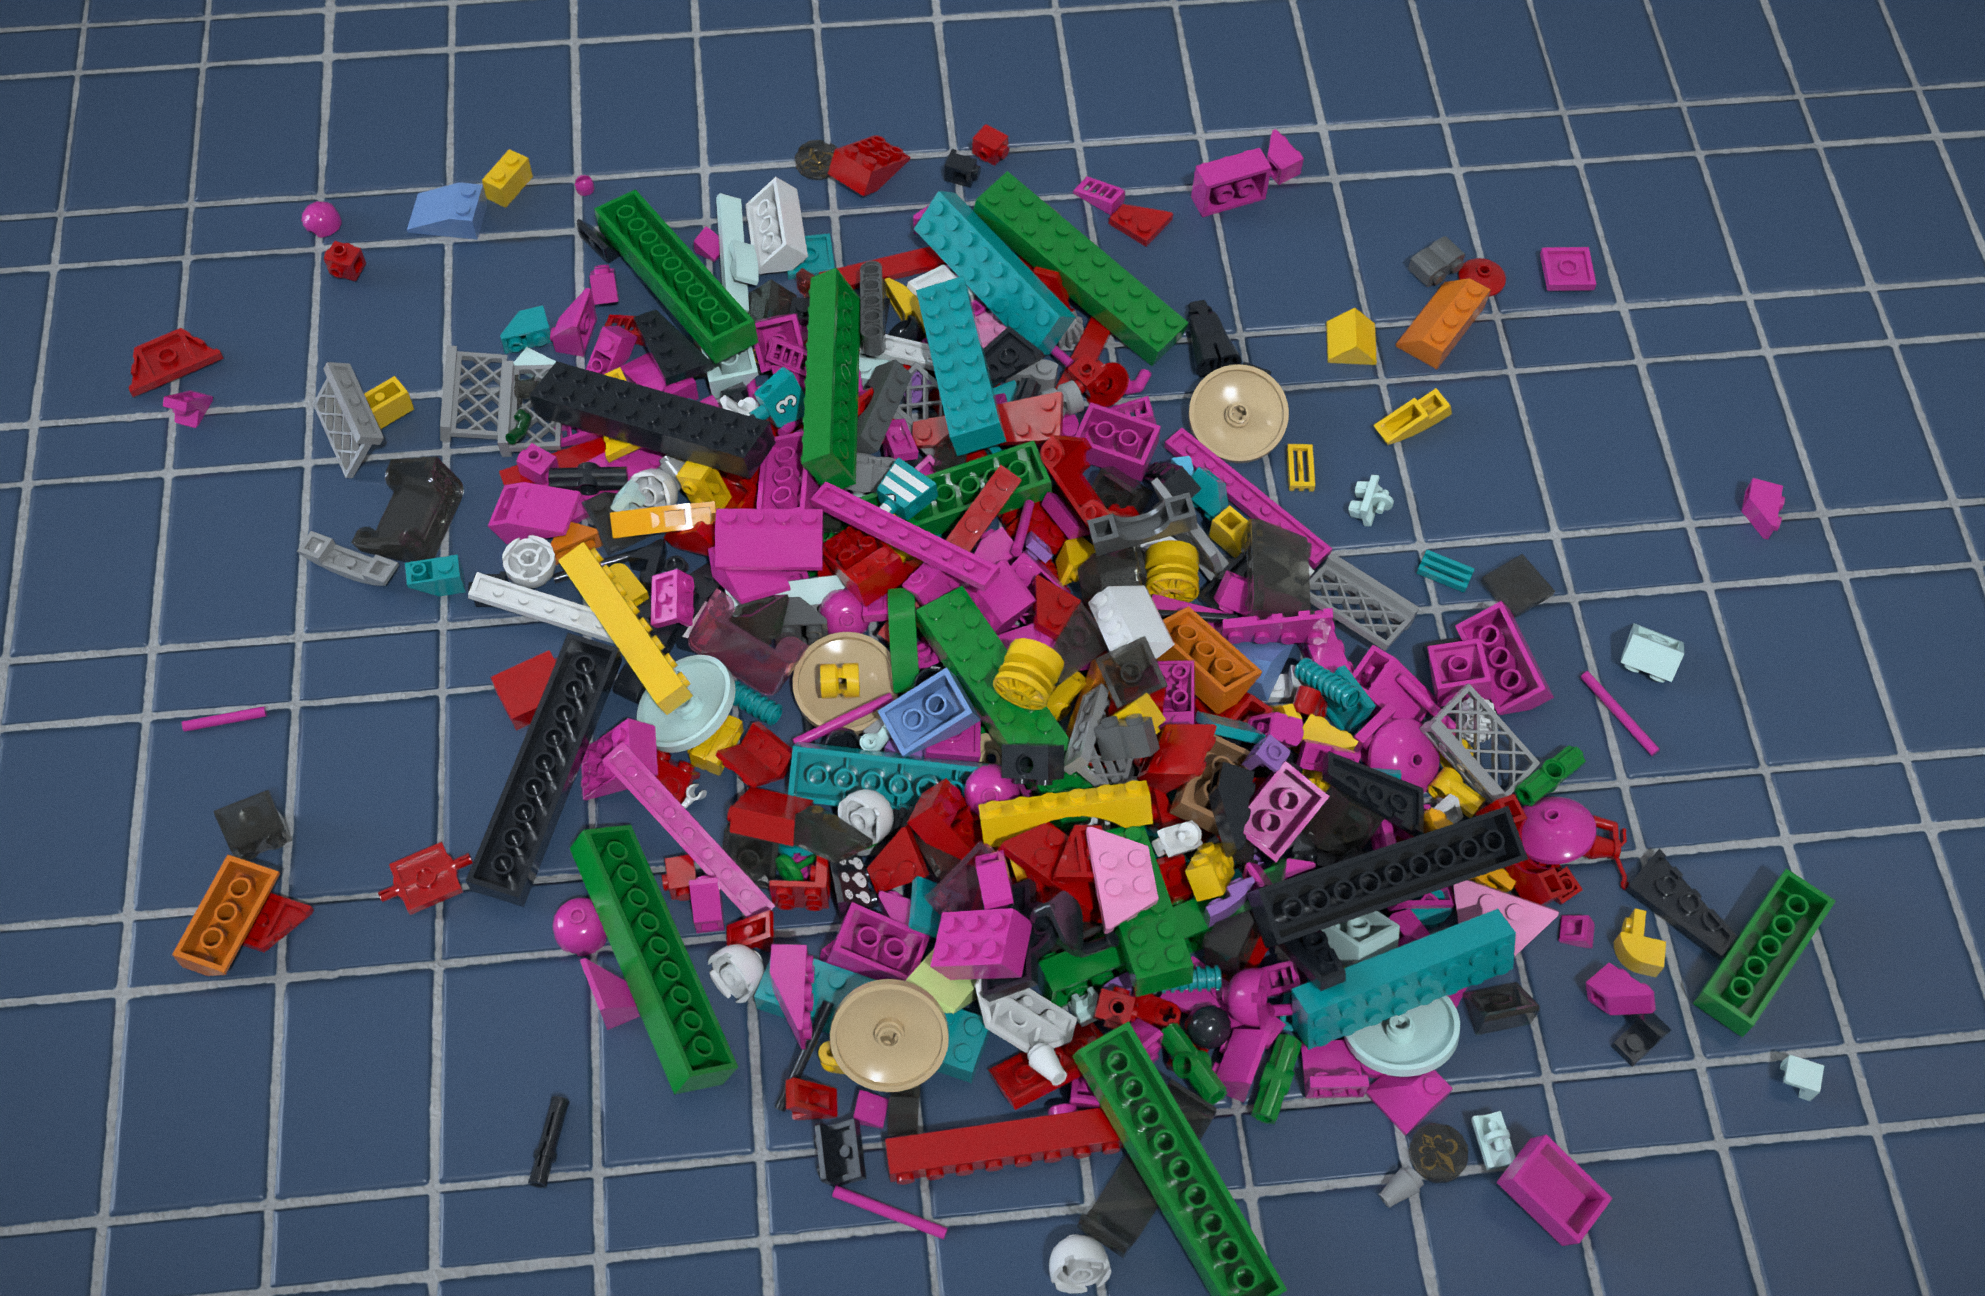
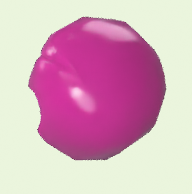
M316 201L308 205L301 217L306 230L309 233L312 231L319 238L332 235L342 224L341 217L332 204L323 201Z

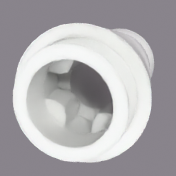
M1039 1043L1032 1047L1027 1056L1030 1067L1047 1078L1055 1086L1063 1083L1067 1073L1064 1071L1053 1047L1045 1043Z

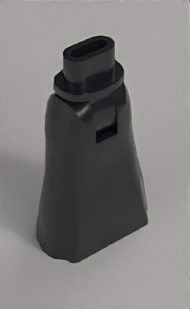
M1205 300L1190 302L1188 304V326L1196 374L1200 377H1206L1221 367L1241 365V357L1228 337L1219 316L1213 311L1212 307L1208 306Z

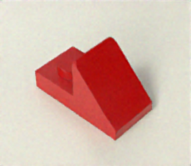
M1179 854L1169 858L1165 856L1156 859L1171 903L1174 904L1180 900H1185L1186 902L1191 900L1194 893L1189 881H1187L1185 856Z
M768 910L727 925V946L741 944L751 949L757 947L771 952V944H773L774 940L773 911Z
M794 1077L786 1080V1109L792 1111L793 1120L838 1117L837 1088Z

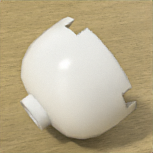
M650 468L640 471L631 477L633 481L639 484L638 490L646 497L645 503L642 506L632 503L637 509L676 505L678 487L675 480L668 473L660 469Z
M530 535L528 539L520 540V538L513 540L506 546L502 555L503 567L508 578L514 584L526 588H538L545 585L552 578L556 570V556L551 544L538 536Z
M870 789L858 790L848 795L839 803V822L841 826L846 825L850 831L847 833L848 837L857 844L870 847L880 842L891 831L894 821L893 810L888 800L879 792Z
M733 944L718 950L708 960V965L712 963L713 970L709 972L711 979L725 997L730 998L732 994L738 999L736 1003H744L755 995L765 972L762 958L758 952L741 944Z
M1073 1234L1060 1241L1053 1248L1049 1259L1051 1282L1056 1284V1289L1065 1293L1088 1292L1085 1286L1093 1285L1094 1283H1096L1098 1288L1109 1279L1111 1274L1109 1259L1104 1247L1096 1239L1084 1235Z

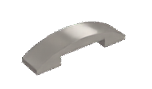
M310 531L297 550L306 559L333 573L369 585L385 586L399 566L398 562L382 556L375 555L372 558L336 545L332 538Z

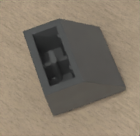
M773 597V626L777 651L792 653L806 650L815 641L828 635L827 619L801 597Z

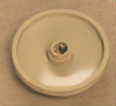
M1229 365L1208 374L1196 387L1189 406V424L1193 436L1219 458L1229 463H1248L1269 454L1281 441L1289 419L1288 402L1280 385L1266 372L1248 365Z
M839 632L815 641L803 652L793 674V692L797 706L803 716L815 727L825 724L889 692L893 700L899 697V694H894L890 652L877 640L860 633ZM843 663H859L860 697L844 698L842 694H839L837 698L822 699L820 664H836L838 667H842ZM839 678V684L847 682L846 679ZM877 710L841 728L852 729L858 734H862L863 730L881 717Z
M882 979L859 986L841 1001L831 1023L830 1045L838 1066L854 1082L876 1091L897 1092L920 1085L938 1070L948 1049L949 1031L943 1009L926 990L907 981Z

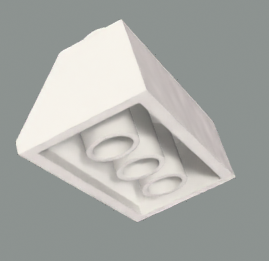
M775 177L746 204L751 245H754L759 274L793 270L808 257L797 189Z
M1144 585L1108 586L1088 602L1113 659L1132 678L1175 645L1148 589Z

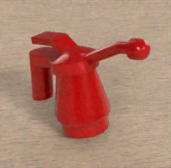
M1592 815L1596 827L1609 831V839L1596 835L1594 844L1582 857H1587L1588 859L1609 857L1614 859L1622 876L1620 886L1625 890L1629 886V882L1619 857L1622 846L1627 842L1626 828L1620 830L1619 839L1617 822Z

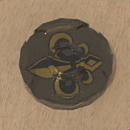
M812 140L802 144L798 148L797 154H795L796 169L802 176L808 179L823 180L831 177L828 171L837 147L830 142L829 144L824 143V140Z
M1430 1123L1421 1127L1411 1139L1408 1149L1410 1162L1415 1171L1424 1179L1434 1183H1448L1458 1178L1466 1168L1469 1153L1468 1145L1455 1128L1449 1125L1444 1126L1438 1123Z

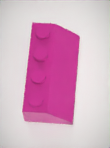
M804 431L774 437L776 444L760 465L756 509H817L811 505L810 499L818 491L819 484L809 470L804 469L801 463V456L803 455L802 436Z
M716 508V570H822L823 509Z
M1502 601L1455 625L1462 641L1481 638L1492 680L1491 701L1498 715L1531 710L1554 698L1511 610Z

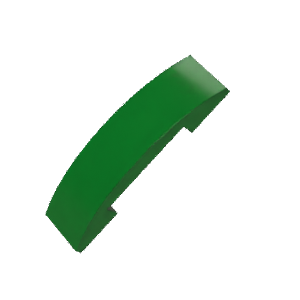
M904 588L888 589L892 680L894 694H904L913 689L915 678L920 673L916 628L915 596Z

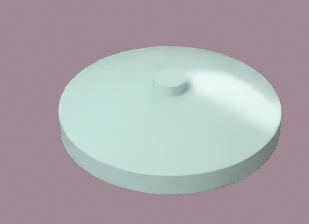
M693 655L675 661L678 666L674 669L677 673L682 671L690 681L691 685L687 688L693 697L670 714L666 715L647 689L643 693L637 710V721L655 726L656 747L658 750L675 753L694 748L710 738L729 715L735 699V681L728 668L712 656Z
M1446 995L1432 1001L1428 1005H1421L1408 1010L1403 1015H1396L1381 1021L1375 1026L1360 1029L1350 1036H1344V1039L1351 1053L1367 1067L1391 1076H1417L1437 1069L1452 1056L1459 1042L1460 1019L1455 1005Z

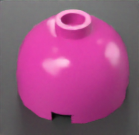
M847 588L830 591L823 598L819 606V613L827 619L828 635L839 632L864 634L870 625V622L864 623L862 616L863 604Z
M988 764L975 769L968 777L964 788L965 802L971 807V812L980 818L978 804H985L989 801L1013 800L1019 797L1020 791L1019 785L1013 784V779L1002 778V766Z
M578 897L568 900L559 907L554 915L553 932L557 944L563 951L575 953L578 956H586L595 953L606 943V933L590 898Z
M1260 968L1244 969L1231 978L1229 987H1224L1223 1003L1228 1004L1229 1013L1239 1023L1251 1027H1264L1269 1018L1268 1008L1271 1003H1267V993H1272L1269 971Z

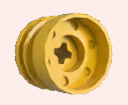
M1167 540L1157 542L1145 551V587L1148 589L1151 597L1153 594L1188 603L1198 597L1199 552L1196 547L1183 541Z
M1027 638L1015 639L1011 642L1005 655L1004 663L1000 666L999 673L993 680V687L1000 696L1016 706L1030 710H1042L1046 707L1049 696L1053 692V685L1057 683L1063 671L1064 661L1054 649L1044 643Z

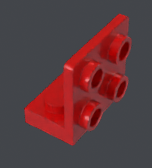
M757 721L752 723L741 744L718 750L715 756L722 761V764L727 769L737 773L746 785L756 788L785 777L791 766L793 749Z
M817 855L816 865H811V882L770 880L769 888L772 903L775 907L781 910H792L794 907L806 908L809 911H820L822 908L829 909L831 888L829 857Z

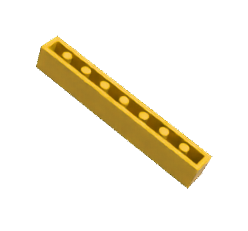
M582 542L559 559V563L616 646L620 649V652L655 703L666 715L670 714L693 697L687 688L691 685L690 681L682 671L676 672L674 668L678 664L669 653L664 655L662 652L665 648L664 644L657 635L653 637L650 635L649 632L653 629L644 617L638 618L637 614L640 610L631 599L627 601L624 598L628 593L619 582L616 584L613 582L612 579L616 576L608 565H601L600 562L604 559L595 547L590 550Z

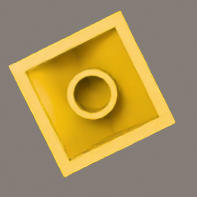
M1356 308L1327 321L1328 363L1376 365L1374 322Z

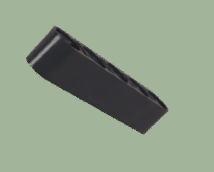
M693 591V606L699 598V593ZM650 620L649 625L653 629L649 632L652 637L657 635L664 644L665 648L662 650L664 655L670 654L676 643L674 635L681 624L676 623L656 628L651 625ZM626 661L614 683L613 693L639 704L646 688Z

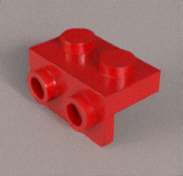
M657 749L658 775L656 778L682 804L687 796V788L692 785L695 779H699L701 774L694 770V765L682 760L677 762L671 759L672 755L670 753Z

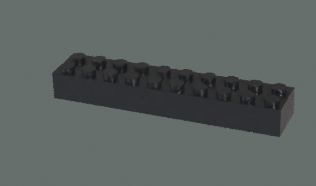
M558 361L554 363L529 395L539 417L748 479L752 478L776 444L769 421Z
M571 633L567 634L467 876L466 883L471 891L524 907L622 663L619 648Z
M1509 806L1256 889L1246 894L1265 948H1269L1528 860Z

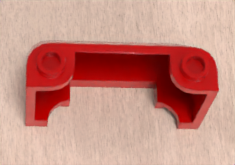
M1052 435L1043 444L1040 451L1042 462L1088 530L1087 520L1112 513L1119 517L1140 515L1134 506L1120 508L1118 504H1112L1108 509L1105 507L1083 475L1091 466L1086 461V453L1092 446L1086 438Z
M760 466L751 479L718 470L732 496L724 509H756ZM700 521L696 523L694 528L667 532L664 539L676 549L709 557L708 548L715 547V521L708 525Z

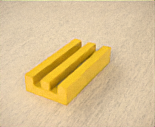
M1288 444L1286 451L1289 491L1299 488V491L1309 489L1310 492H1314L1313 444ZM1293 451L1297 453L1298 481H1295ZM1302 451H1306L1308 482H1304Z

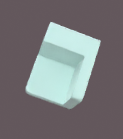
M1789 1055L1781 1062L1780 1069L1785 1071L1784 1083L1800 1088L1798 1098L1811 1101L1820 1093L1824 1065L1793 1055Z

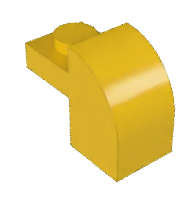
M1635 908L1631 915L1625 917L1623 921L1622 931L1614 941V951L1618 960L1627 969L1638 974L1657 977L1664 968L1666 941L1644 937L1646 911Z

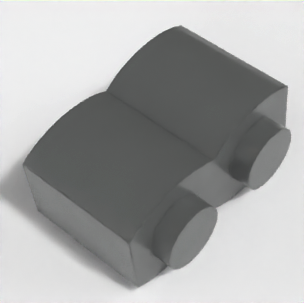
M1444 236L1436 240L1428 248L1415 254L1410 260L1408 269L1426 287L1434 284L1438 285L1445 279L1446 275L1455 274L1463 267L1465 253L1448 237Z
M1140 713L1129 715L1125 719H1118L1117 716L1104 718L1101 720V724L1094 729L1103 761L1148 757L1160 749L1152 717H1142Z

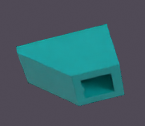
M543 305L519 311L501 333L500 337L505 354L519 352L526 347H540L553 343L550 340L551 332Z
M1198 467L1191 477L1201 487V490L1191 498L1194 507L1198 508L1200 506L1205 510L1204 515L1212 521L1228 507L1226 483L1209 469Z
M458 554L405 563L408 588L439 597L466 592L464 571Z

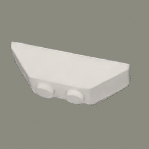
M982 979L976 980L975 988L986 1029L1027 1054L1032 1047L1039 1043H1045L1054 1049L1072 1041L1077 1018L1030 988L988 1002L982 997Z

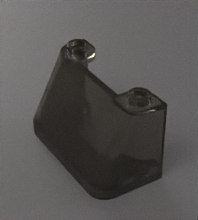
M437 456L391 459L385 472V481L394 493L376 531L371 527H361L356 532L351 543L362 552L405 563L435 558L463 497V484Z
M1250 518L1241 538V552H1244V556H1247L1248 595L1245 600V606H1247V611H1249L1247 617L1258 616L1260 620H1265L1267 617L1272 616V614L1282 613L1284 617L1299 616L1298 611L1310 610L1311 615L1315 614V611L1311 610L1309 558L1312 552V544L1308 542L1307 537L1264 520Z

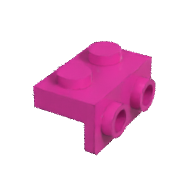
M924 562L902 586L906 591L915 596L922 607L955 590L963 581Z

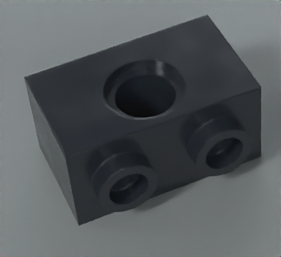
M1002 744V778L1013 779V784H1030V780H1036V785H1053V780L1064 779V745Z

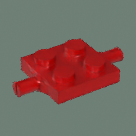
M440 842L389 864L393 874L394 885L378 891L379 897L383 903L399 896L405 903L409 915L463 893L458 881L457 870L473 864L471 857L467 853L453 860L447 854L443 843Z

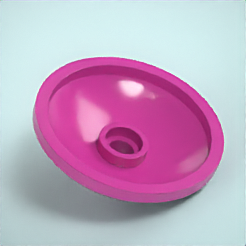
M1395 719L1384 724L1374 735L1368 751V767L1401 770V780L1424 788L1425 793L1428 785L1437 776L1440 760L1439 751L1421 732L1420 727L1423 724L1412 719Z
M1552 796L1543 797L1532 807L1529 805L1522 807L1527 816L1522 829V842L1526 854L1532 860L1544 864L1572 862L1585 855L1594 844L1596 823L1590 811L1582 804L1569 798Z

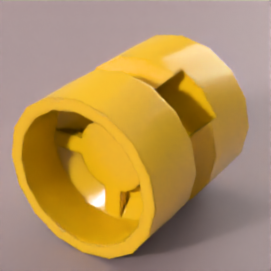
M843 663L842 667H838L836 664H820L822 699L837 698L839 694H842L844 698L860 697L859 663ZM839 678L846 679L847 682L839 684Z

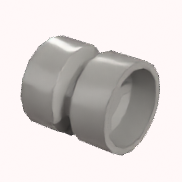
M1073 380L1058 385L1057 390L1050 388L1038 394L1040 396L1062 392L1064 395L1063 418L1065 413L1070 416L1084 410L1081 392Z

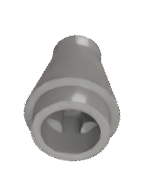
M1407 1166L1405 1169L1400 1168L1378 1195L1388 1208H1391L1393 1205L1419 1193V1188L1424 1183L1419 1175L1410 1166Z

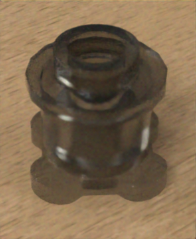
M515 375L514 393L518 404H522L523 399H530L529 395L540 382L536 376H533L532 379H520V375Z
M1246 839L1243 849L1232 856L1234 860L1233 869L1239 868L1242 874L1248 862L1258 865V861L1254 860L1257 847Z

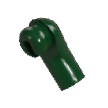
M519 409L514 415V420L518 424L505 436L509 444L518 442L528 431L532 418L530 413H526L524 409Z

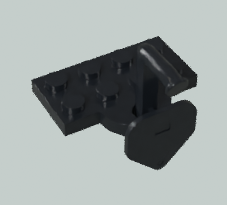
M1029 878L1013 884L1014 903L1009 904L1004 909L1013 908L1032 923L1022 977L982 979V997L991 1002L1038 985L1037 959L1047 954L1055 943L1072 956L1084 958L1108 948L1117 947L1119 945V937L1112 931L1101 938L1085 943L1082 910L1078 901L1073 896L1063 890L1045 903L1036 902V883ZM982 899V910H985Z

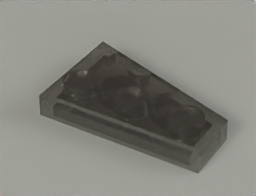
M1082 603L1076 606L1051 647L1064 661L1063 671L1057 683L1054 684L1055 687L1059 686L1108 649L1097 622Z

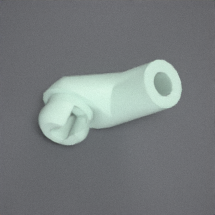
M884 724L877 733L864 734L860 738V746L863 750L880 751L892 736Z

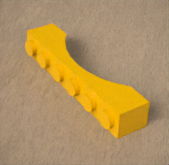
M1133 780L1124 784H1105L1096 788H1078L1068 792L1045 793L1040 796L1017 797L1013 800L989 801L985 804H978L984 848L1000 846L1004 841L1041 824L1065 817L1085 816L1101 818L1114 822L1124 828L1153 824L1151 797L1146 780Z

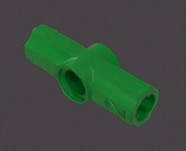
M1569 745L1555 757L1546 760L1541 768L1515 788L1514 791L1516 792L1517 799L1523 805L1532 807L1545 795L1555 791L1560 783L1585 764L1586 760L1584 759L1583 752L1577 746L1572 747Z
M1172 1023L1162 1029L1161 1032L1164 1035L1161 1045L1173 1060L1172 1065L1175 1074L1179 1078H1186L1206 1106H1213L1223 1100L1227 1094L1226 1087L1212 1070L1209 1054L1206 1051L1197 1050L1178 1023Z
M1279 1034L1276 1038L1270 1061H1267L1259 1083L1260 1090L1251 1116L1256 1118L1257 1121L1265 1124H1275L1278 1118L1283 1098L1287 1096L1295 1073L1293 1069L1302 1042L1294 1036Z

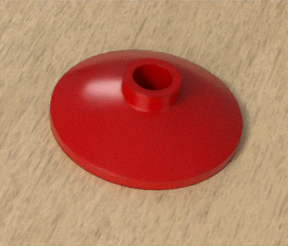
M1475 258L1465 262L1458 273V280L1470 278L1491 289L1488 297L1500 293L1506 283L1503 269L1497 263L1484 258Z
M1115 362L1104 364L1108 370L1106 374L1109 379L1105 389L1092 398L1085 393L1089 403L1109 407L1118 402L1126 392L1129 383L1128 372L1121 364Z

